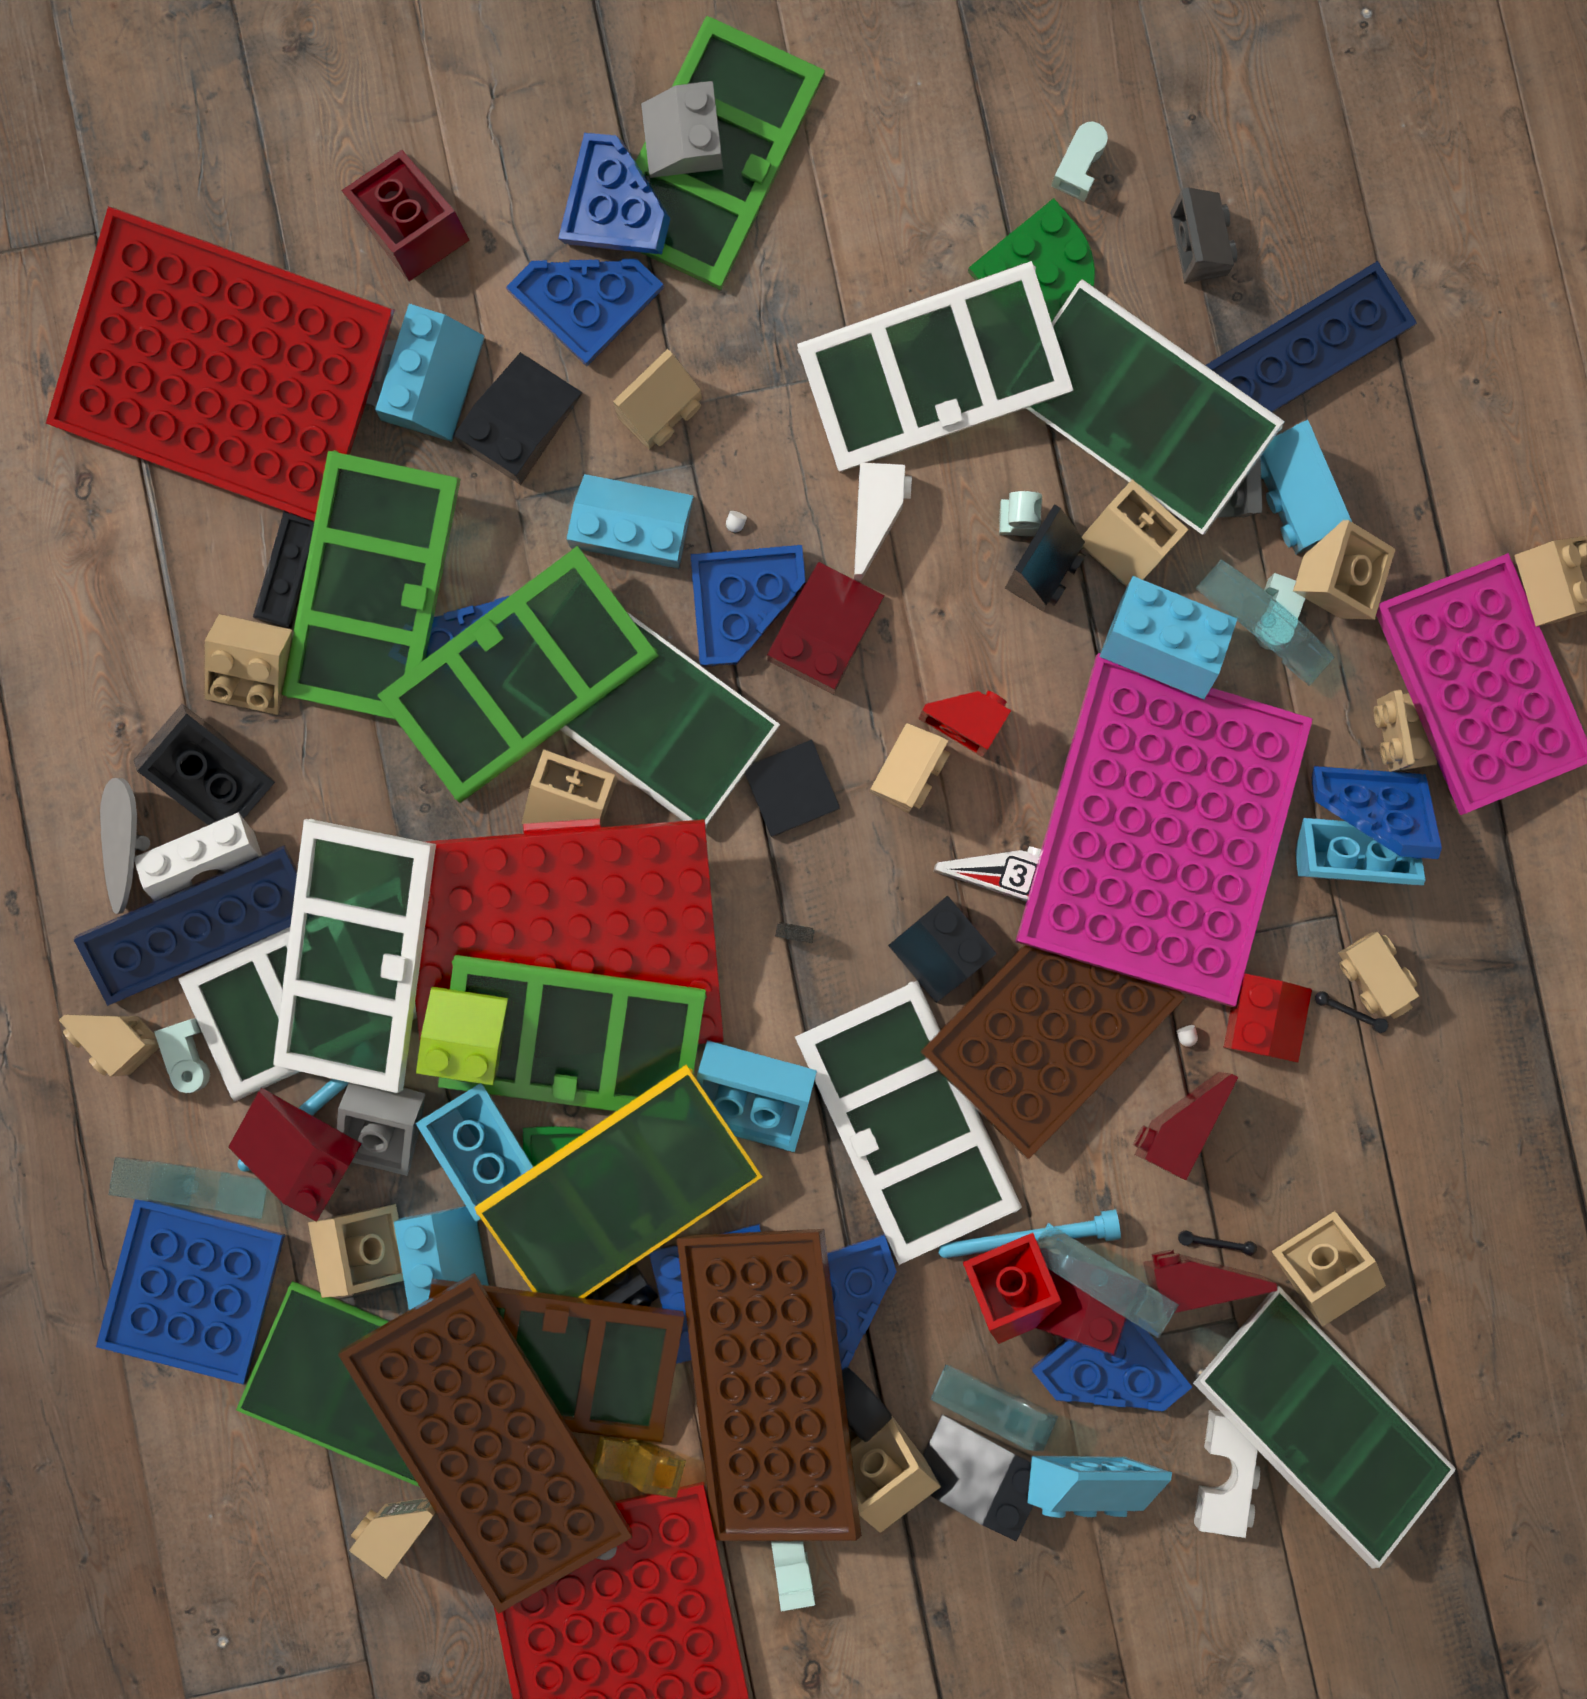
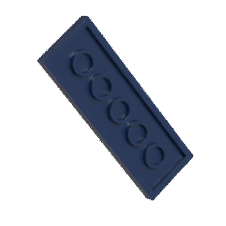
M1376 261L1205 366L1273 413L1410 330L1417 322L1380 263ZM1190 374V377L1199 387L1202 382ZM1214 392L1209 400L1224 421L1219 431L1225 441L1258 422L1216 392Z
M284 845L80 933L73 940L108 1006L291 926L297 869ZM307 913V919L316 916L314 914Z

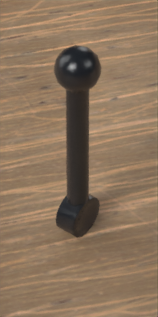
M1320 991L1315 995V1001L1318 1005L1331 1006L1372 1025L1375 1032L1384 1033L1388 1029V1022L1384 1018L1374 1019L1331 999L1325 991Z
M1183 1230L1178 1234V1241L1184 1246L1195 1243L1243 1251L1247 1256H1253L1257 1251V1246L1252 1241L1242 1244L1193 1236L1187 1230Z

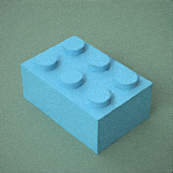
M1132 576L1118 604L1099 657L1205 699L1220 673L1237 618Z

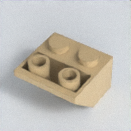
M1132 479L1083 534L1082 538L1085 543L1082 548L1127 587L1132 576L1144 580L1189 529Z
M1587 536L1552 541L1514 555L1536 626L1553 624L1587 614Z
M219 614L205 639V699L278 715L283 698L282 689L292 642V630Z
M906 723L869 792L908 814L913 806L920 809L932 788L926 781L931 773L936 776L939 775L950 755V752L944 750L948 740Z
M543 749L530 785L522 824L600 818L602 825L618 778L615 774Z
M64 1015L59 1019L66 1028L63 1031L65 1037L78 1048L83 1046L92 1056L89 1059L90 1064L103 1076L106 1074L110 1077L131 1075L159 1049L155 1034L138 1016Z

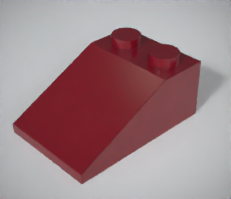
M400 150L341 190L388 257L409 282L470 241L455 210L403 150Z
M818 562L767 654V661L834 695L885 595Z
M1216 1073L1152 1120L1149 1127L1143 1125L1133 1143L1137 1147L1134 1155L1176 1177L1187 1180L1238 1077L1231 1073Z
M261 1088L228 1148L283 1204L317 1222L362 1143Z
M1041 1250L1062 1304L1034 1329L1115 1357L1137 1291L1138 1280L1095 1265Z
M1174 1250L1151 1254L1152 1260L1143 1262L1152 1305L1163 1315L1278 1291L1276 1283L1262 1275L1174 1253Z

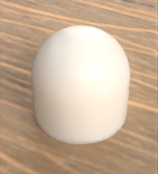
M730 511L726 520L727 529L734 533L741 531L747 517L737 511Z
M1194 1025L1185 1026L1177 1030L1179 1041L1183 1046L1191 1047L1196 1044L1198 1035Z

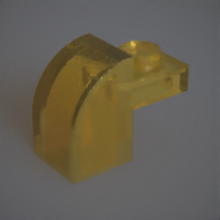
M600 1436L592 1466L601 1479L630 1483L643 1493L676 1498L686 1460L671 1450L645 1441L628 1439L627 1441Z

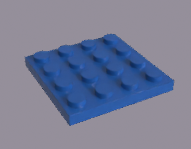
M141 1197L135 1198L96 1347L244 1385L249 1375L285 1234Z

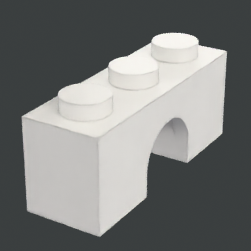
M238 812L140 854L134 858L144 891L154 901H157L191 886V879L201 872L213 869L226 871L262 854L254 831Z
M1209 1410L1204 1448L1210 1454L1229 1458L1232 1471L1227 1482L1221 1486H1199L1194 1524L1202 1532L1246 1538L1247 1527L1252 1528L1255 1518V1506L1250 1504L1252 1489H1257L1260 1481V1467L1255 1466L1258 1450L1220 1411ZM1249 1416L1259 1425L1260 1421L1255 1416Z

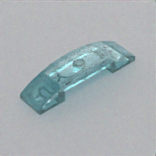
M1222 559L1196 587L1200 593L1222 612L1227 611L1230 615L1237 618V621L1282 659L1281 662L1308 686L1315 681L1335 658L1323 643L1294 615L1257 584Z
M115 1157L108 1195L223 1211V1213L261 1219L267 1187L259 1178L159 1161Z
M1050 1223L1047 1224L1037 1241L1048 1269L1157 1338L1161 1336L1179 1304Z

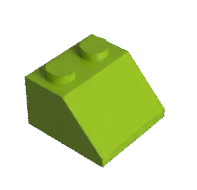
M432 987L420 1039L416 1074L493 1085L499 1066L508 998Z

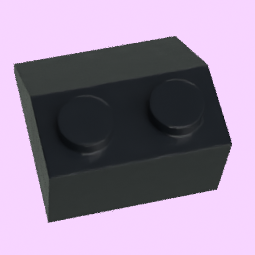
M949 896L942 899L888 945L936 1003L997 954Z

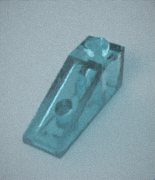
M946 1364L930 1399L1026 1450L1043 1452L1058 1419V1416L1023 1398Z

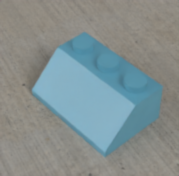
M408 304L375 409L380 420L452 442L485 338L484 335L445 314Z
M1303 421L1275 436L1260 457L1261 479H1264L1269 491L1266 493L1268 505L1274 514H1279L1283 523L1281 527L1283 540L1289 548L1293 547L1297 555L1313 548L1343 520L1351 522L1352 520L1309 421Z
M584 474L573 504L566 540L570 548L578 546L581 550L679 569L694 496Z
M1303 818L1295 849L1299 877L1424 885L1425 874L1422 858L1401 857L1346 821Z
M707 1041L696 1079L734 1135L795 1152L817 1070ZM691 1099L686 1123L711 1129Z
M481 1083L415 1123L475 1222L481 1219L476 1214L474 1208L476 1205L533 1168L529 1158L486 1088Z
M466 1206L404 1217L394 1221L409 1310L429 1299L432 1278L459 1282L475 1273L482 1285L489 1286L478 1221L475 1222Z
M1032 1456L1027 1503L1042 1508L1043 1515L1057 1518L1065 1517L1066 1511H1073V1514L1083 1517H1096L1097 1511H1104V1514L1110 1516L1127 1517L1128 1511H1144L1171 1481L1172 1472L1127 1457Z

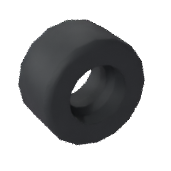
M846 1367L842 1370L848 1426L861 1440L868 1442L892 1419V1415L874 1392L850 1368Z

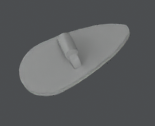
M112 778L106 784L101 799V842L109 900L113 912L121 914L125 911L130 894L135 850H147L150 846V840L146 836L136 835L137 809L131 786L123 778Z

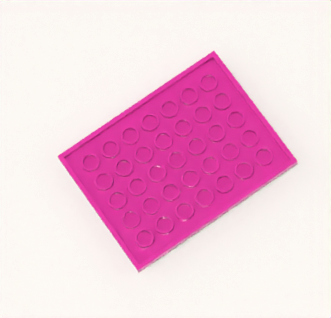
M1098 653L1095 657L1015 942L1226 1006L1235 1007L1313 718L1215 688H1211L1205 699H1201L1099 657L1100 653Z

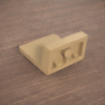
M1396 690L1377 699V706H1374V720L1376 726L1382 728L1384 742L1380 744V753L1383 764H1388L1389 772L1437 765L1435 754L1409 693L1403 694L1402 690Z

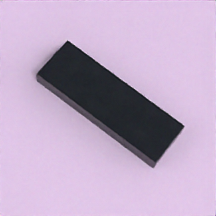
M287 511L283 512L253 614L254 619L291 629L300 600L314 521Z

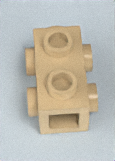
M1378 932L1368 933L1338 952L1343 960L1339 963L1341 970L1349 981L1353 982L1355 980L1363 991L1360 994V999L1371 1014L1376 1012L1378 1017L1391 1015L1395 1019L1413 1008L1410 1002L1419 997L1414 989L1417 986V982L1406 967L1401 969L1394 958L1397 951L1386 935L1380 936Z

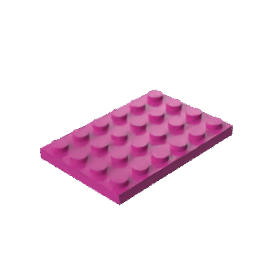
M1509 553L1379 603L1376 616L1460 815L1587 764V737L1540 626L1535 625L1526 593Z

